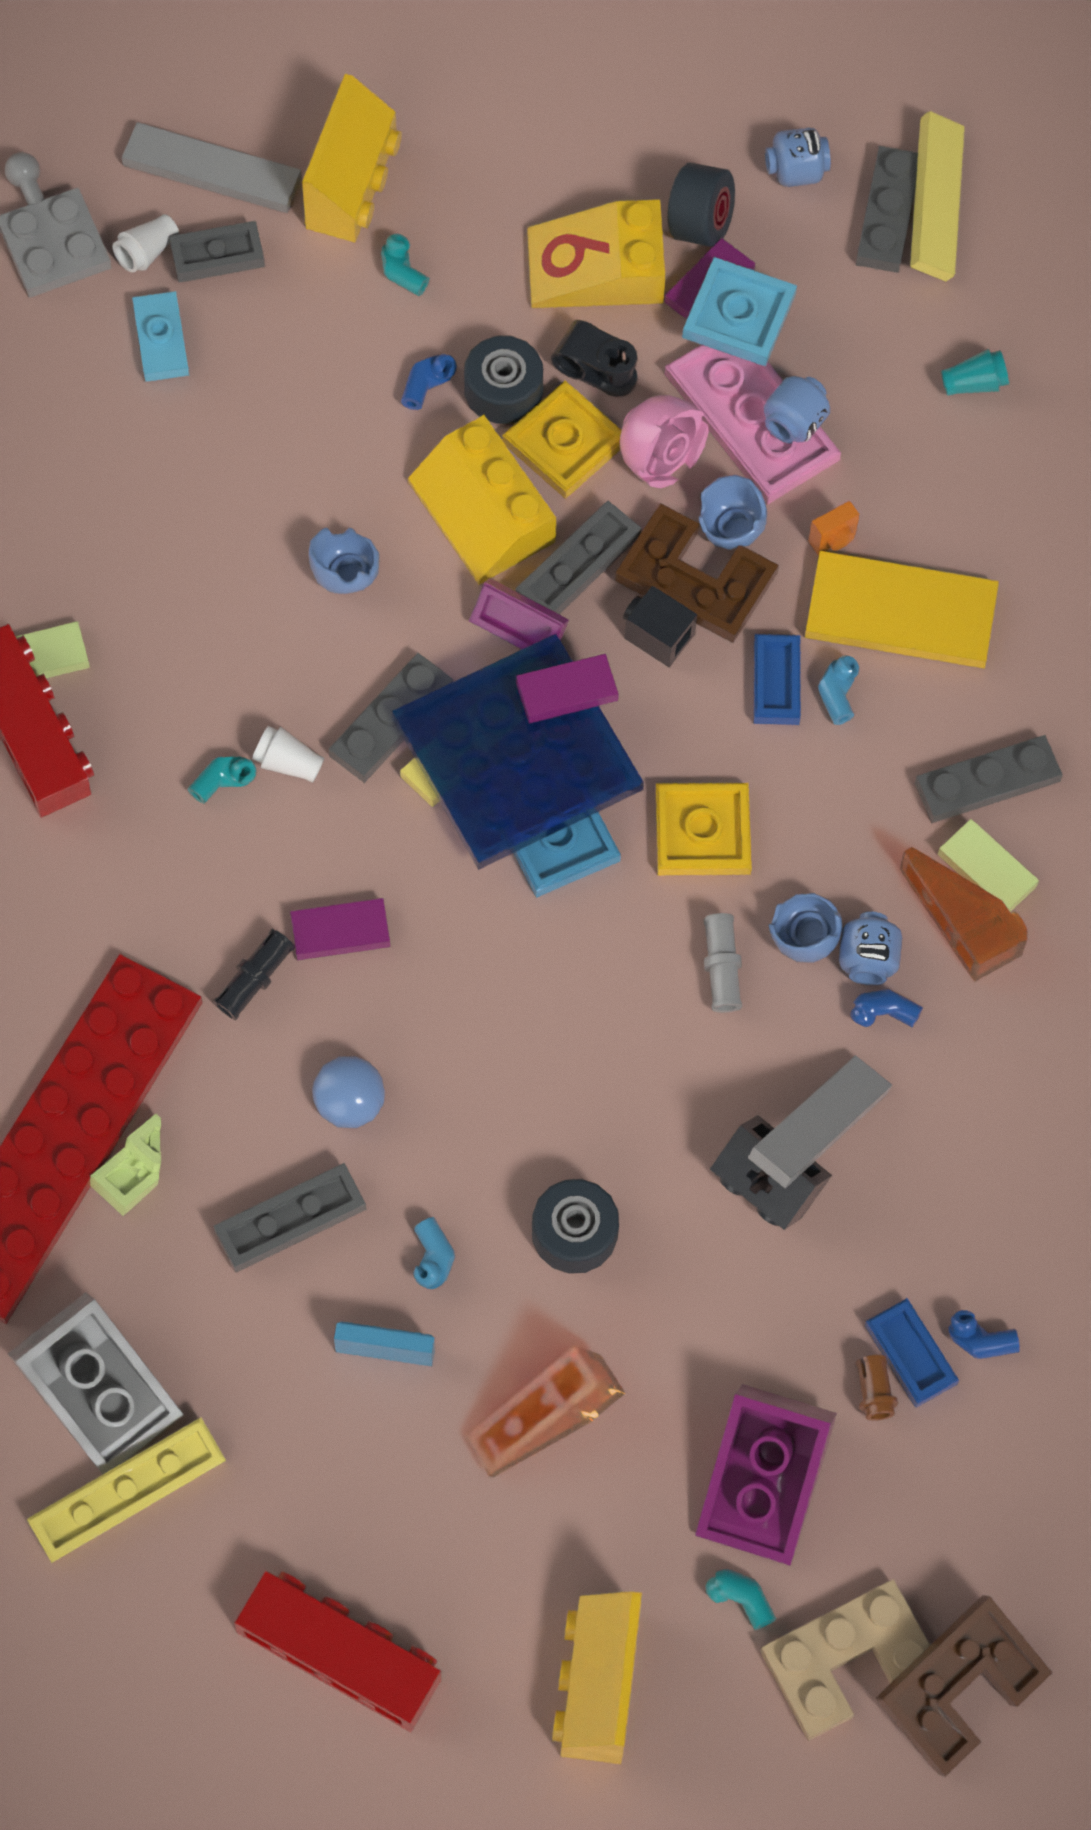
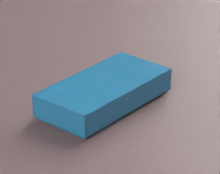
M342 1321L336 1324L334 1343L337 1353L433 1366L435 1354V1337L433 1335Z

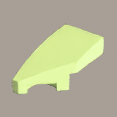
M157 1114L153 1115L126 1139L125 1147L90 1176V1186L122 1216L129 1212L158 1185L161 1166V1118Z

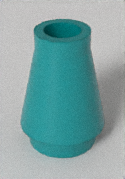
M988 348L951 368L941 370L947 396L965 393L999 392V387L1009 385L1007 368L1001 350L990 352Z

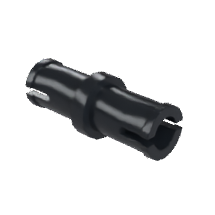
M273 928L268 932V936L248 960L242 959L236 966L237 974L219 996L212 1001L222 1013L231 1019L233 1018L235 1021L260 989H267L271 984L269 977L287 955L295 949V945L285 935L277 930L275 931Z

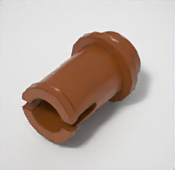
M869 1355L864 1356L863 1359H857L855 1364L858 1369L863 1401L859 1403L860 1411L865 1413L866 1419L869 1421H879L893 1417L895 1415L894 1408L898 1405V1399L892 1396L886 1356Z

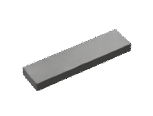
M138 122L122 156L123 166L284 213L288 212L302 178L301 169Z
M855 1055L755 1145L748 1159L781 1186L787 1188L887 1095L892 1084Z

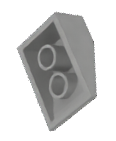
M86 1292L8 1353L9 1357L102 1474L124 1463L184 1415L97 1301Z

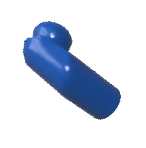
M441 354L415 363L410 370L401 398V404L411 410H420L423 406L427 390L446 383L456 373L457 364L455 359L451 355Z
M884 989L861 993L853 1001L855 1007L851 1010L850 1016L855 1023L869 1027L874 1023L876 1016L889 1015L913 1028L923 1007L892 990Z
M967 1310L958 1311L951 1317V1324L948 1330L952 1341L972 1357L985 1359L1020 1352L1019 1338L1015 1328L988 1333L977 1323L975 1314Z

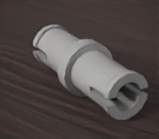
M727 913L712 914L704 919L708 956L704 958V969L710 972L712 1010L721 1013L737 1011L742 1007L738 969L742 967L741 956L736 954L733 926L734 916Z

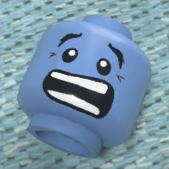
M809 127L777 132L773 139V147L765 148V162L768 174L776 173L778 182L784 187L819 183L824 172L830 171V149L827 137H820L816 129Z
M791 376L785 378L764 405L765 425L769 432L778 440L788 444L810 440L831 412L825 387L812 377Z
M864 912L860 914L858 919L849 921L842 928L839 951L840 967L849 974V978L853 982L864 985H880L885 983L887 978L893 976L900 968L903 939L901 930L895 924L889 922L888 917L882 913Z

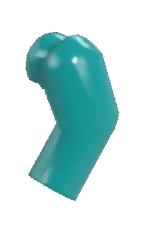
M392 234L387 238L386 244L382 246L381 250L384 274L390 281L417 296H421L426 290L430 278L410 266L409 240L401 234Z
M217 757L211 761L187 790L198 802L205 804L218 788L248 785L256 777V766L245 757Z
M723 1569L717 1571L715 1577L707 1581L706 1592L709 1598L715 1603H722L730 1599L742 1604L754 1630L761 1629L777 1619L760 1584L755 1579L731 1569Z

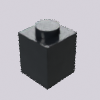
M652 585L643 598L636 596L625 610L623 619L626 620L625 639L670 668L695 636L698 614Z

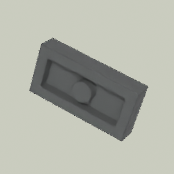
M256 221L169 236L178 283L265 267L264 254Z

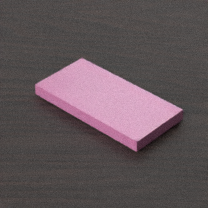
M700 345L665 366V376L685 401L703 412L705 416H702V421L708 424L710 433L744 476L751 479L761 491L767 505L840 461L841 452L821 427H819L810 440L790 444L778 440L769 432L765 425L764 405L783 381L769 362L765 367Z

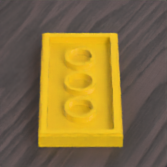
M820 551L804 638L985 669L999 581Z

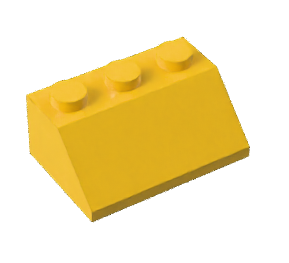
M344 74L303 178L302 185L306 229L356 243L361 228H368L374 212L373 196L375 191L382 192L388 175V167L385 165L389 156L395 157L397 155L402 132L396 130V112L358 79L349 74Z
M485 415L446 435L408 477L409 485L478 585L556 543V516Z
M630 1591L584 1595L579 1597L578 1611L568 1610L564 1640L574 1641L572 1661L562 1660L558 1687L559 1691L568 1692L566 1711L556 1710L552 1737V1741L562 1742L561 1757L621 1764L641 1606V1592Z

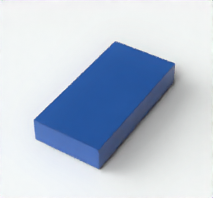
M755 634L754 724L800 725V635Z
M908 1298L865 1322V1328L882 1355L886 1356L888 1365L915 1408L958 1384L959 1379Z

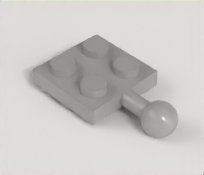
M19 152L13 154L7 160L5 175L11 184L21 188L28 205L0 215V232L28 297L37 296L111 269L110 258L79 187L44 199L37 183L40 174L38 161L31 154Z

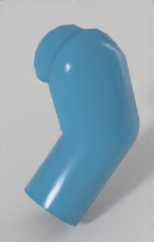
M847 655L832 661L818 684L819 694L834 725H841L854 717V712L846 694L853 684L855 677L859 674L860 668L858 662L853 657Z
M430 1217L420 1222L414 1228L415 1233L426 1250L420 1265L414 1269V1278L420 1286L427 1289H435L447 1280L455 1259V1252L436 1219Z

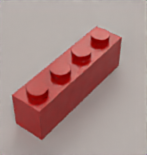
M7 624L0 627V739L37 812L42 818L90 796L89 778L95 775L84 751L75 753L69 739L75 736L67 717L63 712L56 715L49 703L55 697L44 674L36 676L29 664L35 661V657L24 635L16 638L11 626Z
M265 1571L234 1622L237 1634L411 1733L442 1680L441 1670L435 1667L438 1661L427 1652L415 1646H411L409 1651H406L392 1643L391 1641L394 1636L376 1623L367 1621L364 1627L348 1618L349 1609L336 1600L324 1596L320 1602L304 1593L307 1588L306 1585L292 1575L280 1572L278 1577Z

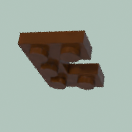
M660 503L615 572V581L643 596L653 585L698 614L697 625L734 644L778 574L779 565L742 545H738L718 579L681 561L697 536L700 523Z
M982 1595L876 1697V1700L937 1774L944 1777L981 1743L950 1703L982 1672L1006 1702L1014 1707H1018L1052 1674V1671L990 1596Z

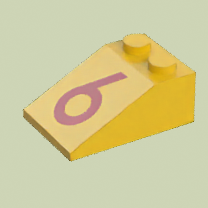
M660 200L615 201L527 228L531 308L663 304L665 262Z

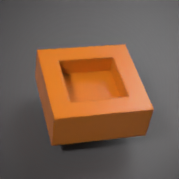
M850 500L812 520L808 542L817 555H819L820 551L826 552L831 548L833 551L840 550L854 539L860 514Z

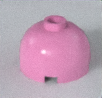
M658 395L643 401L631 409L624 419L619 442L624 462L638 478L651 487L661 489L673 485L679 479L671 476V474L684 463L691 469L705 447L709 433L708 424L702 421V416L705 415L691 403L673 396Z

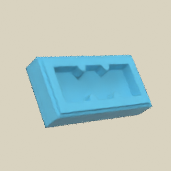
M176 291L132 297L145 382L189 376Z

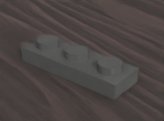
M879 146L856 259L857 266L899 273L916 187L917 152Z
M608 500L536 568L515 591L560 614L637 540L641 534V527Z
M417 653L329 748V757L365 784L453 688V678L420 653Z
M1046 735L918 775L916 776L915 785L931 823H935L1059 783L1063 774Z
M343 1163L213 1227L235 1273L367 1209L359 1189L347 1166Z

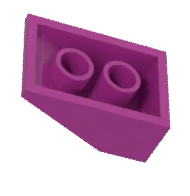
M742 1384L733 1399L695 1536L791 1566L837 1413Z

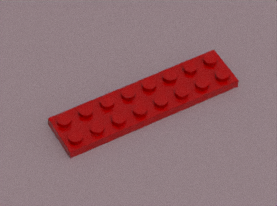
M121 954L118 955L0 1145V1321L6 1325L90 1189V1176L107 1161L203 1003L202 996Z

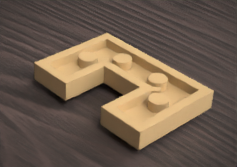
M892 1579L761 1647L760 1652L804 1735L810 1741L852 1719L854 1716L831 1671L873 1651L891 1683L930 1644L897 1584Z

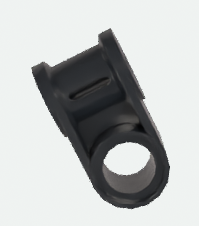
M584 320L573 321L550 358L554 367L565 376L580 380L614 397L625 396L631 393L638 382L637 370L635 369L638 357L635 347L628 341L606 333Z

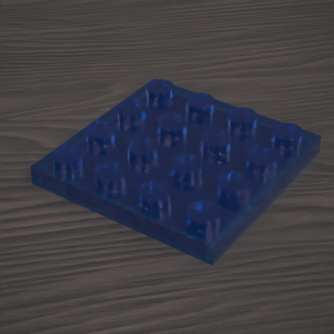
M556 633L392 711L394 723L478 870L644 790V781L599 706L533 723L528 722L516 684V676L573 662Z

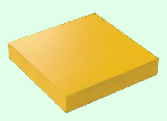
M564 380L502 435V441L509 450L566 499L620 451L619 442L622 430Z
M656 783L658 875H751L749 783Z

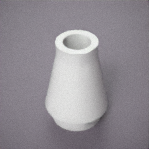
M163 214L155 220L121 232L118 235V240L113 243L114 255L120 265L131 273L137 270L145 271L170 243L169 236L179 235L178 227L171 217Z
M267 726L252 757L253 760L262 763V769L303 778L312 783L316 779L325 759L313 752L281 726L278 730Z

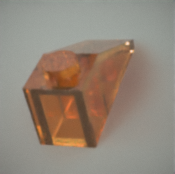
M910 847L904 851L900 865L901 872L974 982L1022 956L1028 940V930L1018 913L1015 911L1010 913L1001 899L919 850Z
M573 1346L466 1435L465 1438L488 1476L494 1478L586 1426L626 1393L601 1354Z

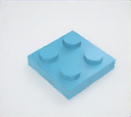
M714 257L683 328L682 338L766 367L796 296L797 285Z

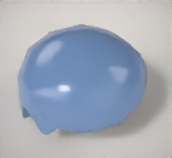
M735 474L719 477L701 493V513L698 518L702 532L706 534L707 539L714 546L730 550L736 549L738 545L750 546L760 536L767 523V507L761 491L753 481Z
M324 528L310 540L308 554L310 568L317 583L329 592L337 594L358 592L370 586L378 576L380 562L378 550L370 539L357 534L352 528H348L342 534H333L328 528Z
M815 893L796 894L776 906L772 922L768 926L773 941L783 955L796 962L814 963L826 958L839 943L842 932V918L830 900Z
M339 1056L324 1064L315 1078L312 1087L313 1101L317 1111L325 1120L338 1128H359L373 1121L384 1104L385 1090L380 1073L369 1061L357 1056Z

